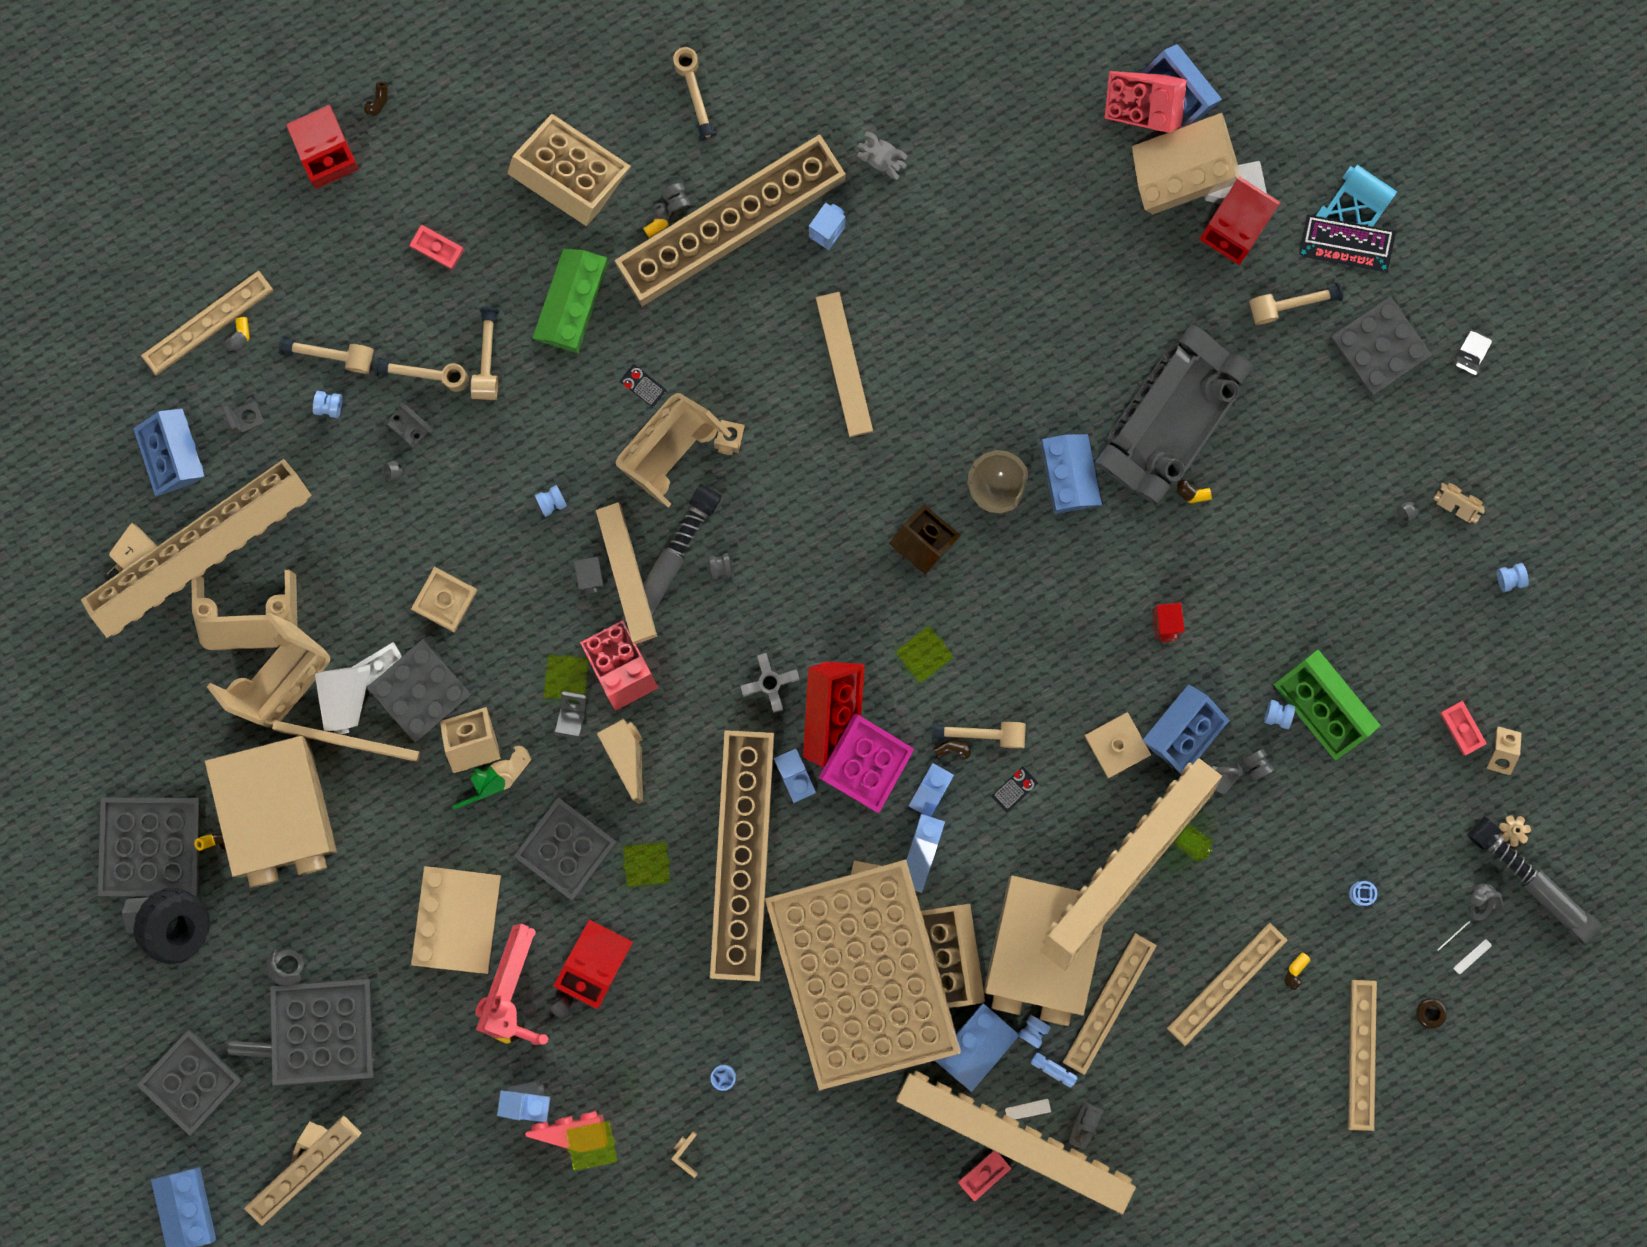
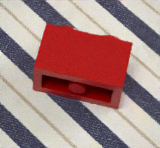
M1181 603L1156 605L1152 609L1155 639H1161L1162 643L1174 642L1176 639H1179V636L1185 632Z

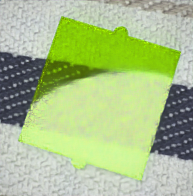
M930 626L926 627L896 651L905 663L906 670H910L920 683L954 657L943 644L944 640L939 639Z
M569 654L566 657L548 655L543 697L561 699L562 691L585 695L589 659L574 658Z
M666 842L623 846L625 860L623 868L626 870L627 887L670 883L668 865L671 862L668 860Z
M610 1120L566 1129L569 1143L567 1151L571 1153L574 1171L618 1162L614 1146L616 1139L612 1135Z

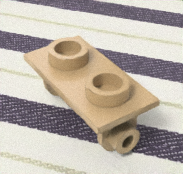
M1442 483L1441 490L1443 492L1438 491L1433 500L1437 501V505L1452 512L1455 505H1458L1459 509L1455 515L1468 523L1473 522L1476 524L1481 516L1477 514L1478 511L1482 514L1485 512L1481 500L1472 495L1469 498L1460 493L1462 490L1451 483L1448 485Z

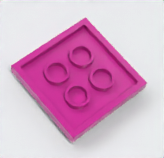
M854 713L818 778L879 813L912 755L914 748Z

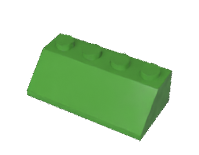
M562 250L532 339L577 354L579 353L609 265L606 257L584 250Z
M1316 650L1273 684L1289 705L1295 706V712L1335 761L1368 738L1381 726L1319 650Z

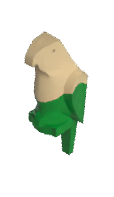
M515 746L514 749L516 751L511 755L510 760L495 762L484 771L479 768L474 769L470 776L478 795L453 805V809L510 788L531 761L528 750L523 746Z

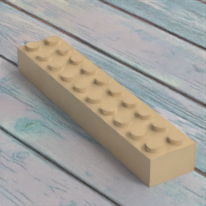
M819 134L615 260L616 267L643 307L844 183L846 174Z
M283 459L82 598L81 601L92 620L106 638L111 635H117L123 630L125 625L140 619L145 611L163 603L165 597L171 593L182 590L188 581L202 576L208 567L222 562L231 551L242 548L247 543V540L254 535L262 534L267 529V526L285 518L287 512L293 508L304 505L312 495L295 471Z
M724 731L710 968L711 979L760 981L774 733Z
M1199 758L1193 765L1189 762L1182 770L1178 781L1174 780L1167 788L1165 796L1157 799L1149 815L1145 814L1136 825L1137 828L1134 833L1130 832L1122 841L1121 848L1118 851H1113L1106 862L1108 863L1103 869L1100 867L1096 871L1089 886H1084L1080 890L1074 904H1069L1064 909L1058 923L1053 922L1045 933L1046 936L1042 940L1044 947L1041 953L1066 971L1210 799L1222 775Z
M916 1070L914 1074L908 1072L895 1098L897 1102L1121 1214L1124 1213L1136 1188L1131 1183L1132 1179L1117 1170L1115 1174L1108 1172L1109 1167L1095 1159L1090 1163L1086 1161L1087 1156L1073 1148L1068 1152L1063 1149L1065 1145L1051 1137L1046 1141L1040 1138L1042 1134L1029 1126H1026L1024 1130L1018 1127L1019 1122L1007 1115H1004L1002 1119L996 1116L997 1111L985 1104L978 1107L973 1104L974 1100L963 1093H959L956 1096L950 1093L952 1090L950 1087L938 1081L936 1085L928 1082L929 1077Z

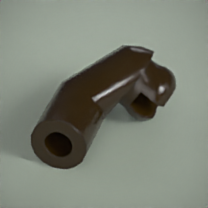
M380 81L376 83L374 102L367 101L364 106L366 114H372V116L379 115L387 103L388 84L386 82Z
M950 739L933 748L938 759L949 753L958 755L962 760L969 758L971 755L970 746L966 742L956 739Z

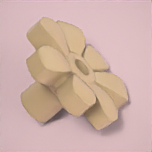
M1511 815L1505 818L1507 824H1499L1500 830L1504 832L1501 835L1504 838V842L1509 840V844L1512 847L1518 846V841L1523 844L1526 843L1528 837L1525 833L1531 831L1530 826L1523 825L1525 819L1521 816H1518L1516 820Z

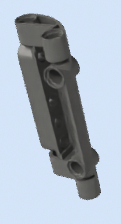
M1190 324L1178 343L1167 349L1114 425L1108 436L1110 441L1095 461V464L1139 496L1158 505L1169 490L1170 485L1183 477L1190 464L1238 397L1239 385L1247 377L1253 365L1239 355L1230 354L1202 329ZM1225 386V393L1222 394V389ZM1171 464V471L1168 474L1167 470L1169 465Z

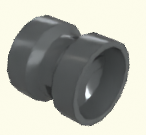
M683 183L670 185L661 191L663 200H666L668 203L667 209L670 215L684 212L692 206L689 198L685 197Z
M1264 748L1242 759L1244 765L1249 767L1251 771L1250 776L1253 781L1275 771L1272 764L1268 763L1266 759L1267 754Z

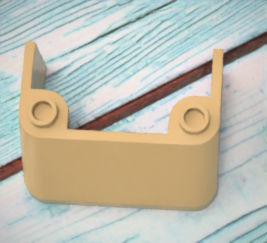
M676 393L661 406L622 451L616 460V466L653 498L669 508L671 503L663 496L668 491L670 484L666 474L696 440L701 443L711 441L717 431L727 437H730L732 433L709 410L686 396Z
M285 570V595H274L269 598L266 603V615L218 617V609L215 602L209 598H204V578L200 576L191 579L192 614L199 642L205 649L279 648L280 645L274 639L276 628L267 619L266 615L268 613L297 626L296 574L290 570Z
M268 613L266 615L267 619L276 628L274 639L280 645L279 648L252 680L246 678L236 679L226 690L211 683L207 688L225 711L261 726L271 728L273 727L274 720L281 722L316 680L315 673L324 671L330 662V656L319 644L293 623Z

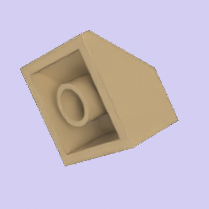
M487 707L440 721L444 749L453 773L501 759Z

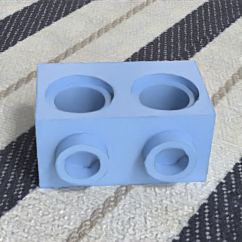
M825 203L809 225V237L829 250L845 228L844 211L835 204L830 206Z

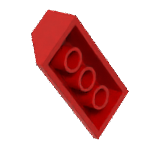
M823 662L808 667L803 758L821 767H825L854 713L861 716L865 665Z

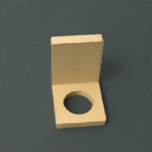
M721 420V423L726 428L732 427L736 429L737 438L733 441H727L723 434L718 431L717 439L715 438L714 447L718 449L719 453L732 455L733 452L739 453L745 426Z
M1497 727L1495 750L1489 760L1487 769L1511 775L1520 757V732ZM1498 759H1506L1510 764L1501 767L1495 762Z
M693 1131L687 1140L682 1137L673 1149L677 1152L671 1160L695 1178L698 1173L679 1159L697 1135Z

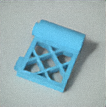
M1359 165L1355 168L1350 166L1343 176V179L1346 180L1328 208L1322 206L1316 216L1326 218L1328 215L1338 213L1339 220L1343 221L1342 212L1355 210L1357 224L1373 227L1397 191ZM1344 192L1353 197L1354 207L1341 209L1339 199ZM1357 201H1359L1363 205L1358 206ZM1335 204H1337L1338 210L1331 211ZM1369 208L1376 214L1371 221L1361 223L1359 209Z

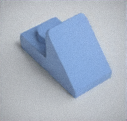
M796 749L774 758L793 803L816 793Z
M932 763L909 807L931 817L954 775Z
M501 1090L497 1116L514 1120L524 1119L547 1122L550 1097Z

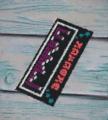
M1307 215L1299 255L1306 258L1388 273L1396 231Z

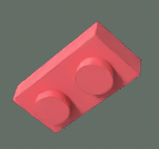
M423 225L420 226L410 243V247L451 270L454 269L464 251V248Z
M1463 701L1440 712L1463 756L1487 744Z
M993 1150L962 1177L958 1183L975 1202L1012 1168L997 1151Z

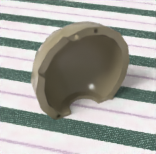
M994 450L984 453L973 463L968 474L967 485L969 486L972 498L979 507L988 512L1004 513L1015 509L1020 503L1028 479V470L1016 455L1008 451Z

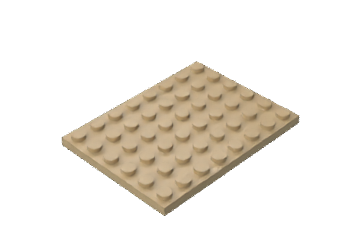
M906 860L765 899L819 1090L961 1053Z

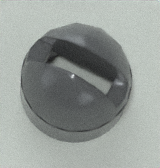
M397 461L385 462L383 464V473L387 481L397 480L403 475V469H399L401 464Z
M1404 502L1397 507L1398 514L1406 523L1414 520L1418 515L1419 509L1415 510L1413 507L1415 505L1414 502Z
M561 996L548 1006L551 1012L558 1017L567 1015L570 1009L569 1001L565 996Z

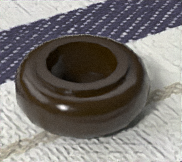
M1428 998L1418 1005L1416 1017L1422 1026L1428 1029H1435L1445 1022L1447 1010L1441 1001L1435 998ZM1430 1006L1438 1010V1017L1434 1021H1429L1425 1017V1010Z

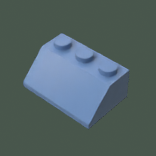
M1178 44L1163 50L1141 72L1187 79L1182 126L1178 129L1196 123L1222 100Z
M183 408L158 411L133 428L155 496L194 484L205 477Z
M1088 434L1062 435L1042 439L1040 445L1054 514L1102 506Z
M1188 684L1142 741L1156 755L1181 774L1189 762L1193 765L1230 720L1206 694Z
M981 1003L956 1033L961 1053L935 1061L972 1092L1019 1036L1000 1017Z
M200 1167L151 1179L166 1247H198L216 1241Z

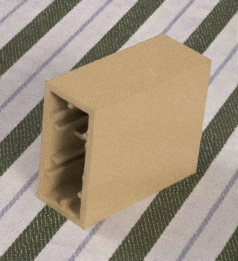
M299 736L205 761L232 877L242 878L247 876L249 886L253 888L279 881L277 868L295 864L298 875L313 873L327 868L324 856L337 853L310 739Z
M1009 876L984 987V993L994 995L992 1009L1020 1015L1023 1002L1043 1006L1040 1020L1069 1026L1072 1013L1084 1016L1103 926L1066 971L1041 953L1044 947L1042 940L1046 936V931L1053 922L1058 923L1064 909L1069 904H1074L1077 899L1076 896L1080 891Z

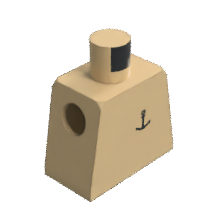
M131 523L109 553V556L117 564L107 574L113 578L152 551L157 545L137 525Z

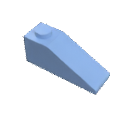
M923 814L920 816L906 860L914 889L920 893L923 891L945 821Z

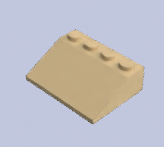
M1222 113L1132 146L1138 188L1144 208L1151 214H1156L1234 185L1239 176L1241 177Z
M551 114L512 156L507 174L587 226L603 208L631 166Z
M622 719L598 732L597 735L632 800L640 804L643 802L642 747L639 742L643 739L632 722L627 723Z
M424 866L411 965L488 974L501 876Z
M970 904L921 911L948 1008L985 1002Z

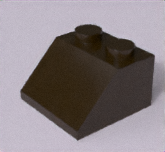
M924 504L902 525L889 544L926 575L961 535Z

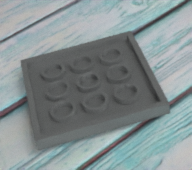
M101 798L98 896L150 897L153 893L165 888H180L198 897L200 850L195 848L194 842L197 838H200L201 798Z
M370 979L270 987L272 1085L274 1087L374 1079Z

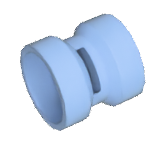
M316 391L313 401V414L320 416L328 414L330 417L339 418L342 407V395L335 393L327 395L323 391Z
M557 485L551 487L549 492H540L535 495L545 517L551 515L556 508L561 510L567 507Z
M1523 563L1515 564L1512 569L1506 567L1497 569V578L1502 592L1511 591L1516 586L1519 588L1528 587V574Z
M1270 700L1264 723L1270 725L1274 723L1279 724L1281 728L1288 730L1293 720L1295 706L1289 704L1282 706L1278 701Z
M1356 882L1350 887L1349 898L1355 905L1367 906L1376 900L1377 889L1371 882Z
M1030 1014L1027 1019L1028 1025L1021 1029L1017 1036L1039 1049L1042 1044L1043 1035L1048 1034L1051 1027Z
M728 1065L716 1067L711 1074L712 1085L721 1091L730 1089L736 1080L734 1069Z

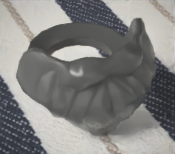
M1238 763L1230 766L1211 767L1222 775L1215 791L1226 794L1232 785L1236 783V780L1242 776L1243 770Z
M1479 883L1472 888L1474 890L1470 906L1472 918L1477 921L1483 920L1492 910L1503 909L1502 894L1496 891L1492 885ZM1488 900L1485 909L1476 914L1475 906L1480 907Z
M274 949L266 960L268 977L274 984L282 986L294 985L300 982V973L304 966L301 955L292 950L279 952L277 949ZM292 957L296 960L298 968L293 973L285 974L278 970L276 965L281 958Z

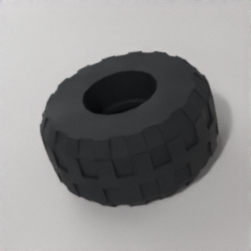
M180 888L162 889L150 895L140 906L133 927L135 941L142 951L154 960L167 964L182 963L194 956L204 945L210 929L209 912L205 904L190 892ZM178 917L176 927L171 933L166 935L169 923Z

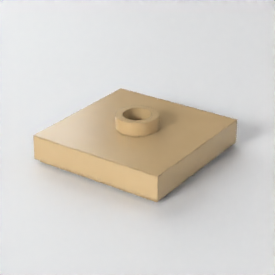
M434 567L411 610L455 633L478 590Z
M1128 712L1084 735L1107 778L1151 755Z

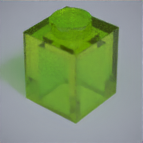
M1191 824L1184 828L1173 843L1174 846L1195 862H1199L1200 859L1205 861L1213 851L1210 847L1213 841Z

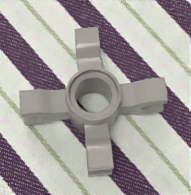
M866 132L865 136L869 141H866L864 144L859 143L857 146L865 152H859L857 156L877 170L886 171L888 176L898 180L899 175L896 174V171L906 167V164L899 159L905 160L907 155L884 140L880 139L878 141L873 133Z
M767 653L757 655L762 675L759 681L740 686L743 697L762 691L769 695L773 713L783 711L778 691L781 685L800 681L798 672L793 670L778 675L771 671ZM765 678H775L777 680L776 687L771 690L766 689L763 686Z

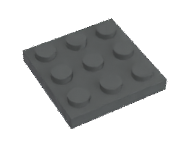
M1391 296L1330 337L1371 397L1432 356Z
M423 639L367 686V689L415 743L471 695Z
M558 797L513 857L573 901L616 845L617 841Z
M187 1030L141 1079L137 1086L189 1136H192L239 1086L243 1079L191 1030Z

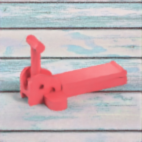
M523 924L513 925L488 997L482 998L477 1005L475 1015L480 1017L476 1030L495 1038H509L515 1035L530 1041L533 1045H542L548 1042V1037L517 1026L516 1007L510 1002L533 936L536 934L533 928L529 929L528 926Z

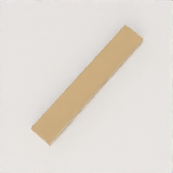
M258 270L142 354V358L157 376L274 290Z
M836 292L816 297L849 438L871 433L873 428L840 293Z
M615 503L596 510L632 643L635 645L655 638L657 633L621 505Z
M275 720L272 727L274 731L303 736L308 739L415 762L419 761L421 755L419 751Z
M1268 923L1167 1029L1186 1046L1288 940L1271 923Z
M1134 933L1063 1060L1064 1064L1085 1075L1157 945Z
M1351 980L1348 1130L1374 1131L1377 981Z
M342 1116L249 1202L244 1209L262 1226L360 1136L361 1132L345 1116Z

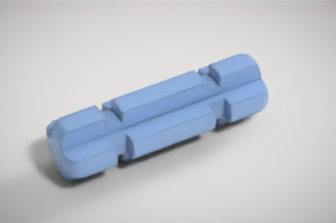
M1036 1053L1031 1060L1032 1065L1038 1069L1042 1068L1043 1072L1058 1081L1062 1080V1083L1068 1087H1072L1077 1080L1076 1075L1071 1072L1067 1073L1066 1069L1049 1059L1046 1060V1057L1040 1053Z

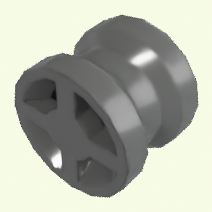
M724 553L721 557L709 556L713 580H717L720 576L732 577L728 553Z

